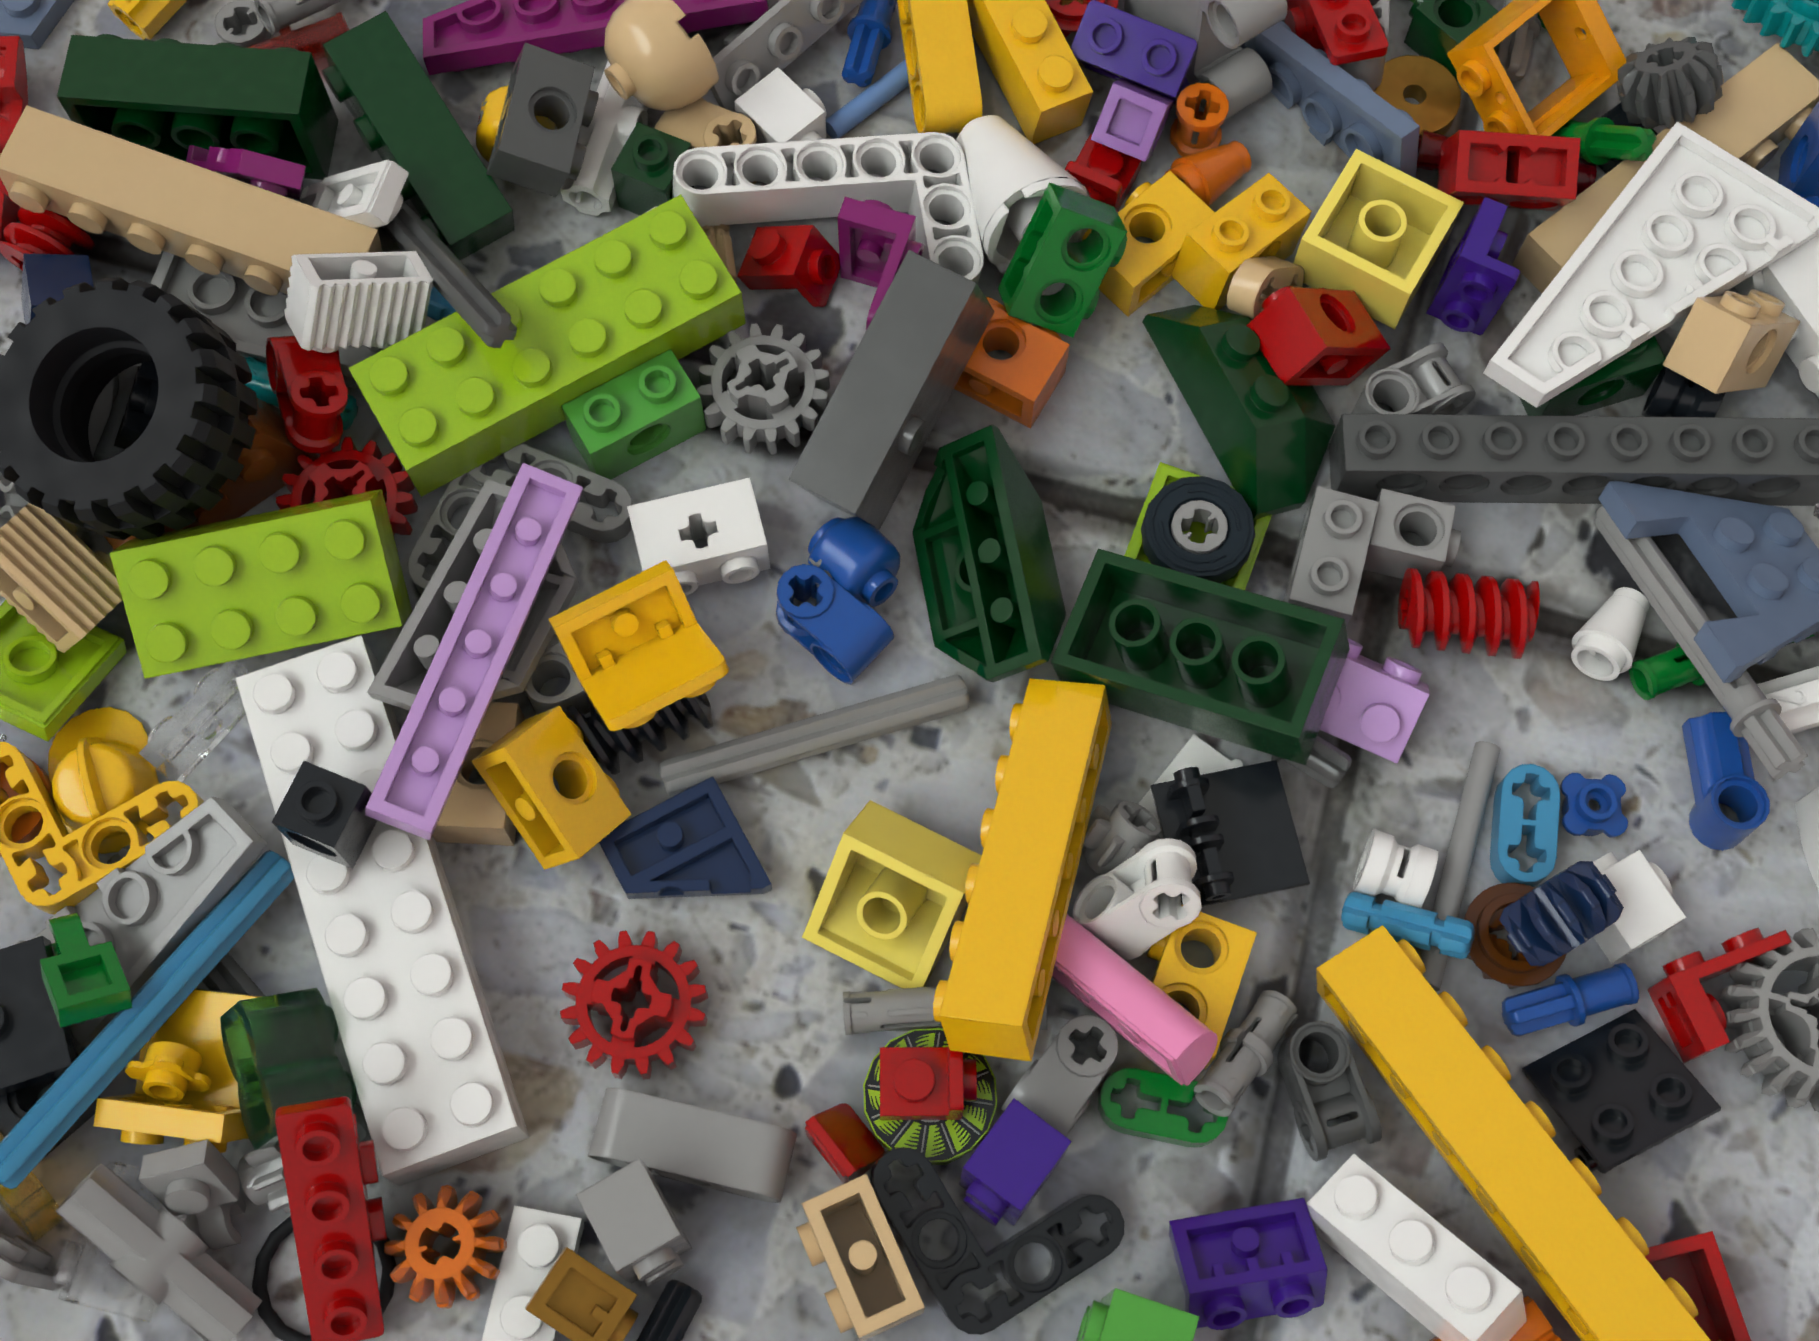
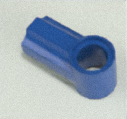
M1710 712L1700 717L1689 718L1682 725L1695 804L1689 813V825L1693 835L1701 844L1710 849L1723 851L1737 846L1765 822L1770 812V800L1766 790L1754 778L1749 746L1746 739L1734 736L1730 730L1732 720L1727 712ZM1719 803L1730 807L1736 813L1739 822H1734L1727 818L1721 812Z

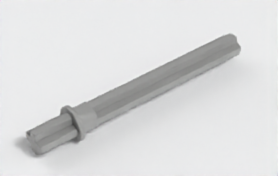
M1603 505L1600 506L1596 511V527L1731 718L1730 730L1734 736L1746 739L1772 778L1780 779L1788 772L1796 773L1805 765L1803 760L1808 755L1779 715L1782 707L1776 699H1767L1747 670L1740 678L1733 682H1722L1693 639L1706 621H1711L1653 539L1651 537L1625 539Z

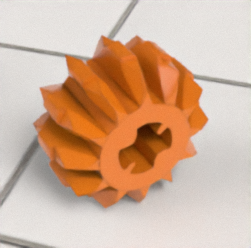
M450 1185L440 1187L436 1208L432 1201L423 1193L414 1195L412 1198L413 1206L419 1216L412 1220L403 1214L397 1213L392 1219V1224L407 1232L405 1240H391L386 1242L384 1246L386 1254L395 1257H406L390 1273L392 1281L401 1284L414 1279L410 1287L409 1298L418 1303H423L434 1290L437 1307L442 1309H450L455 1300L456 1285L467 1300L475 1301L480 1297V1290L473 1277L479 1273L488 1279L496 1280L500 1273V1270L495 1265L485 1261L486 1254H499L507 1248V1241L496 1236L485 1237L487 1233L495 1229L502 1219L499 1213L495 1210H489L478 1215L483 1197L474 1191H469L458 1204L456 1190ZM457 1230L459 1235L453 1237L452 1240L461 1245L458 1254L454 1259L442 1256L435 1263L434 1259L440 1256V1252L432 1249L434 1241L439 1235L450 1238Z

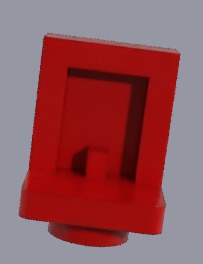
M814 225L757 227L737 277L749 290L797 289L813 307H824L839 274L840 258L837 251Z

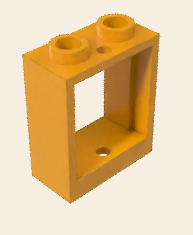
M1513 0L1447 53L1457 72V80L1460 86L1468 93L1483 121L1485 132L1544 136L1553 135L1618 81L1617 70L1626 63V58L1597 0ZM1536 13H1539L1571 78L1527 113L1494 47Z

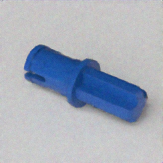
M863 0L860 3L856 17L850 20L847 27V34L851 43L842 70V77L847 83H855L859 87H866L871 84L880 52L888 47L892 40L890 23L897 0Z
M1618 963L1611 968L1571 978L1568 974H1561L1555 978L1554 984L1507 997L1502 1001L1501 1014L1504 1024L1507 1025L1510 1033L1514 1036L1526 1035L1567 1022L1577 1027L1585 1023L1587 1016L1623 1005L1638 1003L1639 989L1631 969L1625 963Z

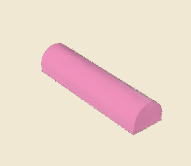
M1067 914L1052 978L1098 1017L1105 1020L1116 1032L1181 1086L1183 1084L1188 1086L1211 1059L1218 1041L1216 1033Z

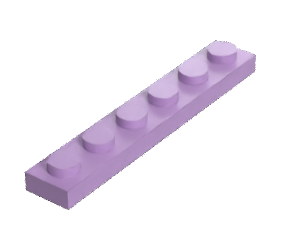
M522 463L365 807V816L424 839H431L579 503L583 490L582 486Z

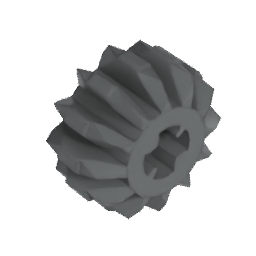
M1669 37L1661 44L1648 43L1645 51L1635 52L1627 56L1626 63L1617 70L1619 80L1617 82V90L1622 109L1626 112L1630 123H1642L1646 129H1653L1659 125H1666L1668 129H1671L1676 122L1680 123L1683 121L1693 123L1695 115L1707 114L1714 110V102L1723 96L1722 85L1724 84L1722 66L1719 65L1718 56L1714 54L1712 43L1697 42L1695 37H1687L1681 41H1673Z

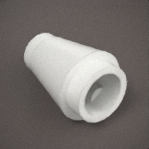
M1628 587L1618 588L1572 638L1573 650L1571 658L1574 665L1581 672L1597 680L1610 681L1616 679L1620 673H1624L1631 668L1646 614L1650 608L1647 598L1635 589Z

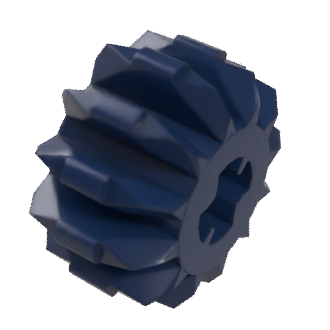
M1579 861L1504 908L1499 920L1508 932L1506 937L1517 953L1521 952L1530 966H1544L1587 942L1590 938L1615 923L1619 919L1624 907L1615 894L1617 890L1606 874L1602 875L1592 861Z

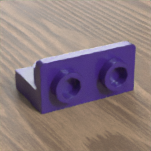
M1091 0L1087 5L1070 48L1080 67L1115 81L1122 78L1175 100L1174 104L1176 105L1180 92L1190 85L1186 75L1197 51L1198 44L1193 38L1099 1Z
M1488 197L1483 199L1450 256L1426 314L1440 319L1447 327L1453 330L1472 332L1479 336L1484 333L1520 275L1519 269L1497 260L1508 236V233L1498 230L1508 206Z
M1305 1198L1169 1221V1237L1185 1293V1312L1200 1316L1197 1328L1209 1327L1214 1330H1225L1238 1326L1244 1320L1271 1315L1293 1318L1304 1315L1313 1308L1324 1304L1328 1269Z

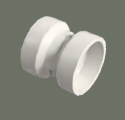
M1373 829L1359 861L1353 890L1371 896L1383 893L1394 897L1398 903L1421 908L1434 877L1439 851L1421 844H1416L1409 848L1398 844L1393 835Z

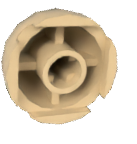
M625 0L612 13L605 28L604 50L610 66L604 70L607 80L624 100L634 96L644 106L660 111L680 109L694 103L706 95L709 89L717 84L719 80L716 64L700 34L697 33L690 38L678 23L686 15L673 0Z

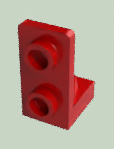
M1758 927L1721 943L1725 951L1723 955L1705 961L1701 952L1696 951L1662 966L1667 977L1647 989L1683 1063L1704 1056L1730 1043L1725 1032L1727 1022L1723 1009L1714 996L1705 992L1701 983L1730 972L1737 965L1751 962L1771 950L1777 951L1791 943L1792 941L1786 930L1764 938Z

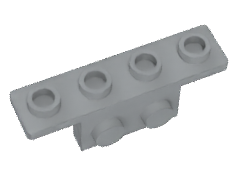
M768 0L769 10L758 20L741 24L723 39L726 47L713 57L719 80L711 88V91L718 105L735 112L734 101L777 67L784 70L863 0Z

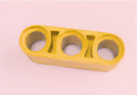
M897 0L916 129L918 133H960L968 122L982 117V96L967 0Z

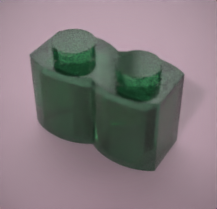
M317 988L240 1000L220 1017L221 1035L226 1058L231 1072L238 1083L241 1115L247 1135L255 1151L279 1145L275 1123V1111L279 1107L346 1096L351 1100L353 1112L357 1097L355 1083L350 1073L343 1069L340 1060L335 1054L338 1025L334 1011L325 1004Z

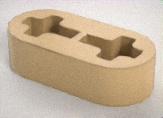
M1276 256L1255 257L1245 260L1237 269L1230 283L1227 293L1228 309L1254 319L1263 311L1262 303L1275 291L1286 286L1302 288L1304 281L1303 267Z

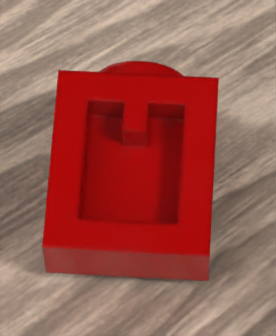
M1090 133L1076 161H1069L1065 170L1086 187L1091 198L1114 206L1118 213L1141 169L1142 160L1091 140L1092 134Z
M949 1046L880 1047V1120H962L964 1101H976V1059H963V1052L950 1051Z

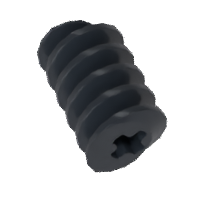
M705 693L692 698L684 697L658 710L655 716L647 723L636 728H623L618 731L608 730L590 699L591 716L588 718L573 705L566 707L572 721L581 730L584 743L597 763L602 764L612 775L620 773L619 752L624 751L637 764L644 761L642 741L645 739L658 751L666 750L665 730L668 728L673 730L682 740L689 739L688 718L692 716L706 729L713 727L711 705Z

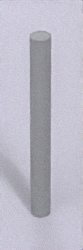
M1476 742L1472 753L1432 909L1433 912L1438 913L1437 918L1444 921L1447 915L1459 917L1501 750L1499 746L1490 742ZM1432 946L1430 951L1422 949L1420 958L1426 968V972L1422 975L1435 991H1440L1448 956L1439 954L1440 949Z

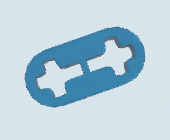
M1522 764L1511 769L1497 785L1494 794L1490 865L1495 877L1501 883H1521L1532 887L1537 886L1554 869L1557 859L1560 811L1559 785L1549 771L1534 764ZM1523 783L1530 784L1532 795L1541 797V800L1530 809L1528 819L1523 818V798L1512 794ZM1522 835H1527V856L1537 858V862L1526 872L1520 871L1519 860L1508 857V853H1512L1520 845Z

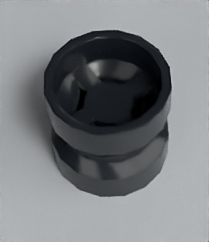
M1664 366L1650 390L1642 415L1645 417H1715L1725 393L1715 394Z

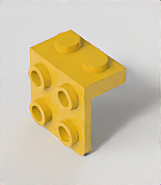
M666 560L548 619L579 683L610 731L639 727L650 721L658 710L684 697L692 698L706 693L716 684L717 680L723 678L729 672L724 656L697 623L677 576Z
M195 989L140 1050L139 1061L143 1062L148 1046L155 1042L169 1041L191 1047L199 1052L203 1058L199 1073L205 1074L211 1079L209 1090L206 1092H186L182 1100L167 1102L147 1095L142 1089L144 1082L136 1079L135 1093L97 1098L93 1126L121 1130L120 1141L131 1144H163L164 1136L184 1138L183 1145L208 1139L220 1153L226 1152L227 1142L248 1139L250 1135L263 1130L278 1011L275 1001L263 996Z

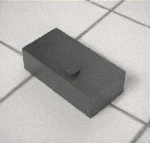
M908 250L789 477L790 481L815 497L853 517H858L874 525L880 530L994 314L993 308L977 283Z

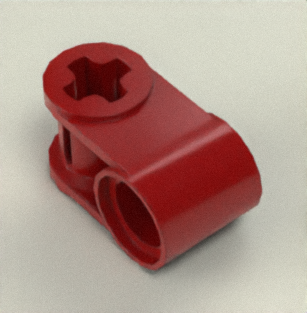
M295 336L267 338V374L271 389L277 397L287 438L295 447L308 453L331 451L338 446L342 439L343 422L340 414L344 411L348 402V389L341 370L339 350L331 353L317 352L312 349L307 351L300 347Z

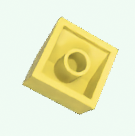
M870 800L841 837L802 938L902 989L925 987L950 940L954 923L960 920L968 904L965 897L968 869L972 863L979 864L982 855Z

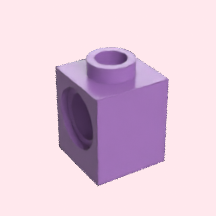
M1121 78L1113 82L1091 140L1146 162L1153 156L1175 100Z

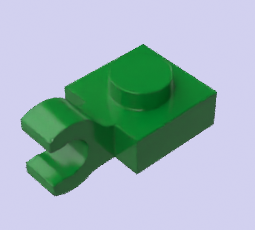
M78 913L50 919L49 926L55 943H52L54 956L40 959L42 980L60 1028L132 1008L131 989L112 942L109 941L90 946Z

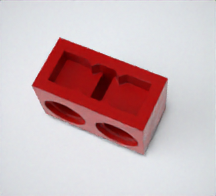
M1459 130L1441 143L1438 190L1463 201V205L1480 206L1483 199L1488 197L1508 206V208L1555 211L1576 200L1581 138Z

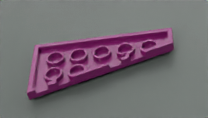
M469 0L423 18V59L429 75L452 71L460 72L470 68L506 62H516L525 42L557 54L574 53L584 49L602 47L605 41V28L611 15L625 0ZM673 0L686 15L678 23L687 34L698 30L746 24L758 20L769 10L768 0Z

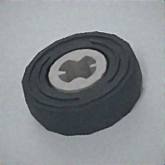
M1205 476L1184 477L1164 486L1148 504L1141 527L1143 550L1151 564L1217 583L1231 579L1247 562L1255 538L1252 511L1242 495L1225 482ZM1198 521L1206 524L1204 528L1205 533L1211 530L1213 533L1206 535L1204 543H1196L1190 541L1191 532L1183 534L1182 531H1189L1192 522Z

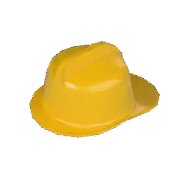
M112 707L89 709L66 723L56 734L49 750L48 773L52 785V798L68 833L75 831L151 787L160 784L150 739L143 724L127 711ZM139 819L135 822V825L147 836L149 832L146 828L150 826L142 819ZM126 832L109 834L101 842L98 853L119 852L123 847L130 845L129 834Z

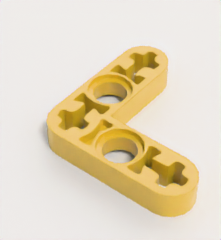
M0 742V763L4 762L9 766L5 771V777L11 789L19 794L9 798L7 793L0 788V853L20 894L27 902L48 914H56L65 906H76L98 889L96 884L98 881L116 868L125 869L145 854V846L149 844L148 839L142 830L135 825L136 821L142 819L150 827L146 828V830L155 839L171 827L165 821L169 817L166 807L170 803L177 801L183 807L180 811V817L183 818L204 802L190 786L180 781H166L151 787L75 831L68 833L35 765L15 746L7 742ZM28 812L41 813L43 824L38 836L26 843H15L11 835L12 826L21 815ZM114 832L128 833L131 843L126 856L112 864L101 863L98 851L103 839ZM45 857L52 867L64 874L59 879L61 890L56 894L52 895L43 889L49 884V878L43 866L35 861L36 859Z

